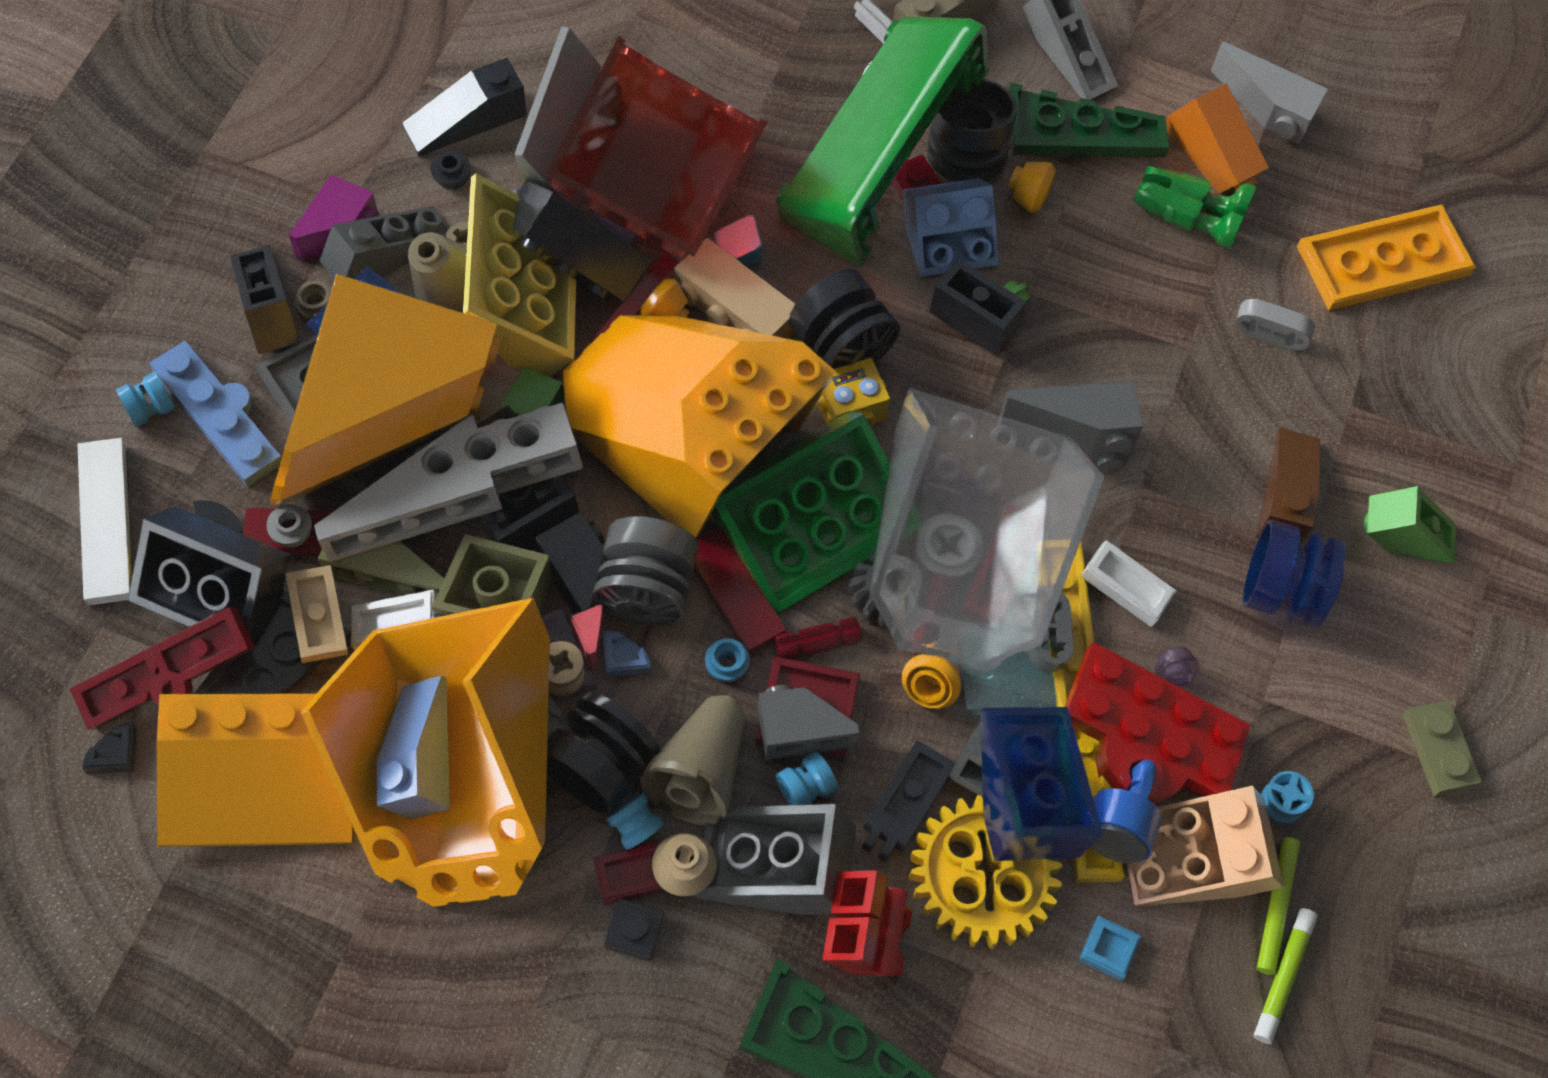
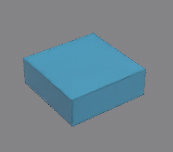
M1098 915L1078 961L1122 982L1126 977L1142 936Z

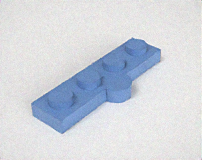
M183 341L149 363L152 371L157 372L164 386L247 488L280 467L281 455L247 416L252 410L253 402L245 386L239 383L222 385L186 341Z

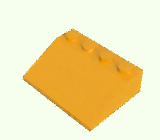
M159 694L157 728V846L206 847L352 844L353 825L301 714L303 708L316 694Z

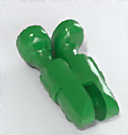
M1148 166L1143 175L1142 184L1138 186L1133 200L1137 205L1145 209V212L1157 217H1163L1168 223L1174 224L1188 232L1190 230L1193 231L1196 227L1213 237L1220 247L1231 250L1257 186L1244 183L1233 195L1221 196L1210 192L1211 181L1191 176L1190 174H1179L1163 168ZM1202 209L1205 210V211H1207V212H1209V213H1211V214H1213V215H1210V214H1207V213H1205V212H1202Z

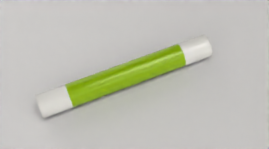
M1301 908L1297 915L1254 1033V1038L1260 1042L1272 1044L1318 918V915L1312 910Z

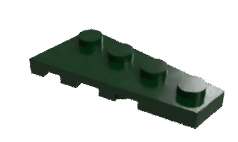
M1009 82L1008 90L1017 103L1015 126L1011 135L1012 154L1166 157L1169 142L1165 116L1121 106H1115L1113 110L1101 108L1093 100L1080 98L1079 102L1057 98L1056 92L1042 89L1041 94L1023 91V85Z
M777 957L739 1045L740 1051L801 1078H936L889 1041L885 1042L865 1027L866 1024L851 1012L848 1014L827 998L826 993L813 983L806 982L793 972L788 964Z

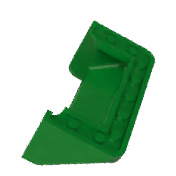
M905 16L900 21L894 20L890 24L884 36L885 43L792 183L787 182L779 191L776 204L779 205L778 214L781 221L861 267L871 251V248L865 244L871 237L872 232L876 234L880 229L876 205L953 88L968 95L971 90V84L979 87L989 72L987 28L971 18Z

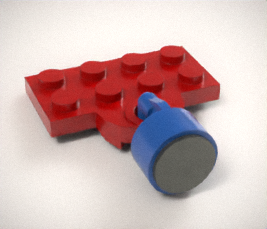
M1095 642L1085 651L1060 718L1061 722L1099 741L1096 755L1098 777L1104 776L1111 787L1110 789L1099 791L1094 797L1083 828V837L1088 845L1103 857L1121 863H1138L1148 859L1151 856L1163 818L1157 806L1179 792L1182 786L1203 797L1231 791L1251 726Z

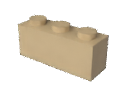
M709 238L700 243L674 268V278L678 281L688 299L686 304L689 306L694 305L705 313L711 323L789 339L796 332L789 323L790 312L795 303Z

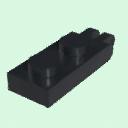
M916 740L866 820L863 829L870 833L861 848L870 853L879 838L886 843L877 857L883 862L888 860L894 848L903 852L948 780L956 763Z

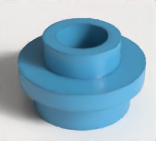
M730 638L720 639L714 642L706 652V669L718 681H737L746 674L749 668V652L737 640ZM723 657H731L736 663L732 667H724L719 661Z

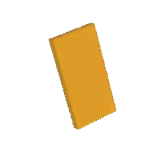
M1442 204L1301 238L1297 245V249L1328 311L1470 276L1476 269L1473 260Z

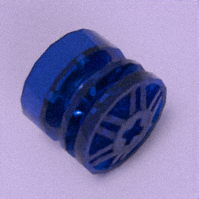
M1274 520L1267 521L1255 546L1246 575L1242 597L1243 607L1273 615L1283 600L1287 599L1286 614L1289 621L1297 622L1304 613V624L1313 628H1319L1334 604L1342 584L1346 555L1345 542L1340 539L1331 538L1324 546L1323 534L1314 533L1304 548L1300 549V530L1298 527Z

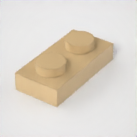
M331 565L285 573L302 663L348 655Z

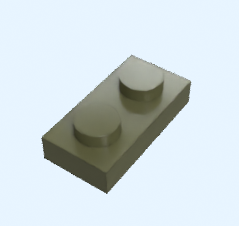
M1450 700L1411 707L1402 714L1434 797L1474 789L1482 783Z

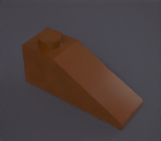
M1279 427L1276 434L1256 538L1298 549L1312 529L1319 495L1320 438Z

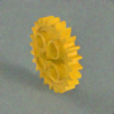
M977 795L973 808L969 809L966 802L960 798L956 804V814L946 806L941 807L939 812L941 822L929 818L925 825L929 834L919 833L915 843L923 850H913L911 853L910 861L920 865V867L911 870L909 880L922 882V884L915 889L913 897L915 899H928L922 914L926 916L937 912L939 915L935 925L937 931L947 924L953 926L951 940L956 941L962 932L969 934L970 947L974 948L980 936H985L989 948L994 949L999 935H1002L1005 942L1011 946L1016 941V929L1028 938L1034 931L1031 921L1042 926L1048 918L1042 908L1052 910L1057 903V900L1049 893L1058 892L1062 882L1050 876L1059 873L1062 863L1048 859L1057 850V844L1043 845L1042 840L1048 832L1047 827L1034 831L1030 826L1034 821L1035 815L1031 813L1024 819H1020L1017 817L1019 804L1014 803L1006 812L1002 810L1000 797H996L990 808L985 807L982 796ZM978 832H983L986 837L987 872H994L988 883V894L993 906V911L991 912L985 908V873L982 870H977L983 858L981 842L977 835ZM1002 839L1011 842L1015 846L1017 854L1007 856L1000 853L996 848L995 841ZM956 841L964 843L970 849L971 856L966 858L955 856L950 851L949 844ZM1006 884L1013 885L1020 891L1022 900L1012 902L1005 899L1001 894L1000 886ZM960 886L967 887L974 893L976 902L971 904L961 903L954 896L953 889Z

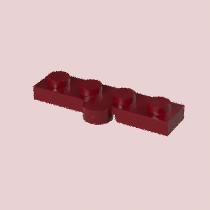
M227 607L69 689L87 730H95L153 700L159 705V694H192V680L255 649L237 608Z

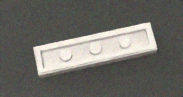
M122 438L78 443L83 598L88 606L128 600L132 581L125 443Z

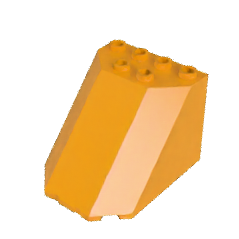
M336 274L270 498V505L280 507L440 435L454 427L467 416L477 412L484 391V387L479 386L481 376L484 377L486 370H489L491 364H494L501 338L494 336L497 324Z
M620 315L605 333H601L582 352L577 360H573L563 370L565 411L576 440L668 522L682 527L697 538L724 489L785 426L791 431L803 428L836 371L800 341L681 316Z
M534 598L373 630L301 711L374 874L390 883L398 879L416 889V898L432 907L448 905L449 902L458 901L459 903L489 899L491 896L500 895L505 897L516 895L545 844L550 638ZM443 676L447 678L450 809L409 819L377 806V758L403 686Z

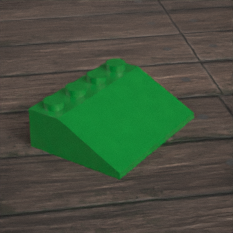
M851 411L738 475L724 489L712 511L718 526L776 614L850 571L858 562H865L872 552L876 555L923 527L864 413Z

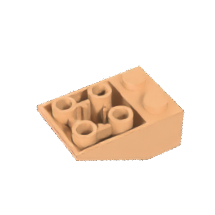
M1254 786L1158 807L1163 818L1151 856L1138 863H1127L1134 905L1136 907L1237 898L1284 888L1265 799Z

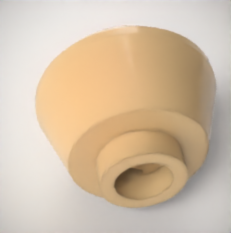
M677 833L667 837L655 850L652 860V869L656 881L665 891L676 896H692L705 890L712 882L717 868L716 856L710 844L702 837L692 833Z

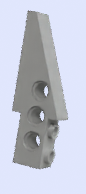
M559 403L553 406H542L533 412L510 419H499L481 428L477 427L473 415L463 419L314 525L318 542L329 562L500 510L502 505L498 494L582 469V462L564 405Z

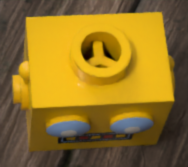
M872 358L834 369L836 373L816 404L818 411L822 412L827 424L848 411L864 413L870 427L877 422L887 419L890 397L886 390L885 382L881 379Z

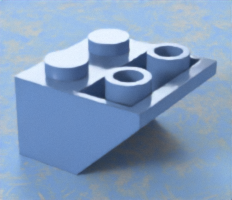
M980 178L903 190L906 230L921 277L946 273L958 258L974 269L999 265L993 185Z

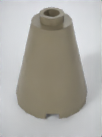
M432 232L421 234L412 241L408 250V259L416 299L463 313L467 246Z
M726 695L708 697L645 767L640 778L643 792L654 805L658 806L661 800L672 807L670 816L694 825L707 826L716 824L719 817L722 816L724 818L730 808L746 722V714L737 700Z

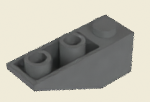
M433 206L332 225L320 262L334 280L336 274L361 282L373 283L409 263L408 250L416 237L430 232L446 237L450 227Z

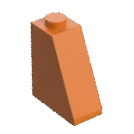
M1227 83L1194 99L1165 117L1167 133L1204 177L1211 181L1210 184L1218 193L1231 187L1236 192L1244 183L1254 185L1258 183L1255 175L1269 168Z

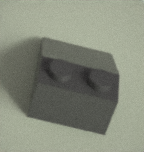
M1134 381L1007 390L994 431L995 439L1083 470L1098 469L1102 472H1111L1125 467L1143 428Z
M836 804L730 807L724 818L721 816L716 824L705 826L703 839L714 850L717 868L710 885L694 896L702 900L799 915H832L831 907L837 873L851 871L856 825Z

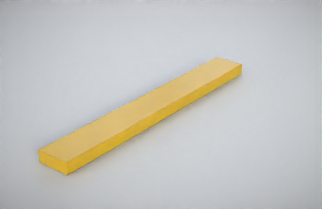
M1039 542L1037 556L1041 589L1049 587L1058 589L1065 594L1071 606L1073 654L1062 669L1051 673L1060 755L1061 760L1064 761L1062 772L1075 883L1121 882L1124 878L1123 863L1110 860L1098 854L1088 845L1083 837V828L1095 795L1101 790L1111 788L1104 776L1098 777L1096 755L1099 741L1060 721L1085 651L1094 642L1087 581L1080 576L1085 569L1082 542ZM1043 603V608L1048 612V623H1050L1051 618L1056 612L1049 610L1048 604ZM1049 637L1047 641L1048 650L1051 657L1055 658L1059 652L1052 650Z

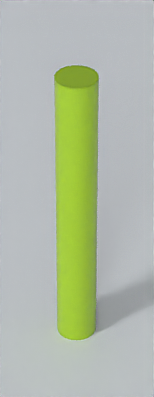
M1284 837L1281 842L1278 862L1284 888L1272 890L1256 968L1257 971L1263 974L1274 975L1276 973L1301 844L1295 838Z

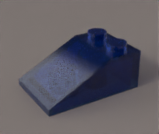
M1068 707L983 708L980 712L983 813L994 861L1080 858L1103 832Z

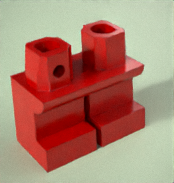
M877 870L838 872L831 907V914L838 918H829L822 961L855 976L901 975L905 956L899 950L901 933H904L910 927L912 910L906 906L908 892L900 888L886 886L887 877Z

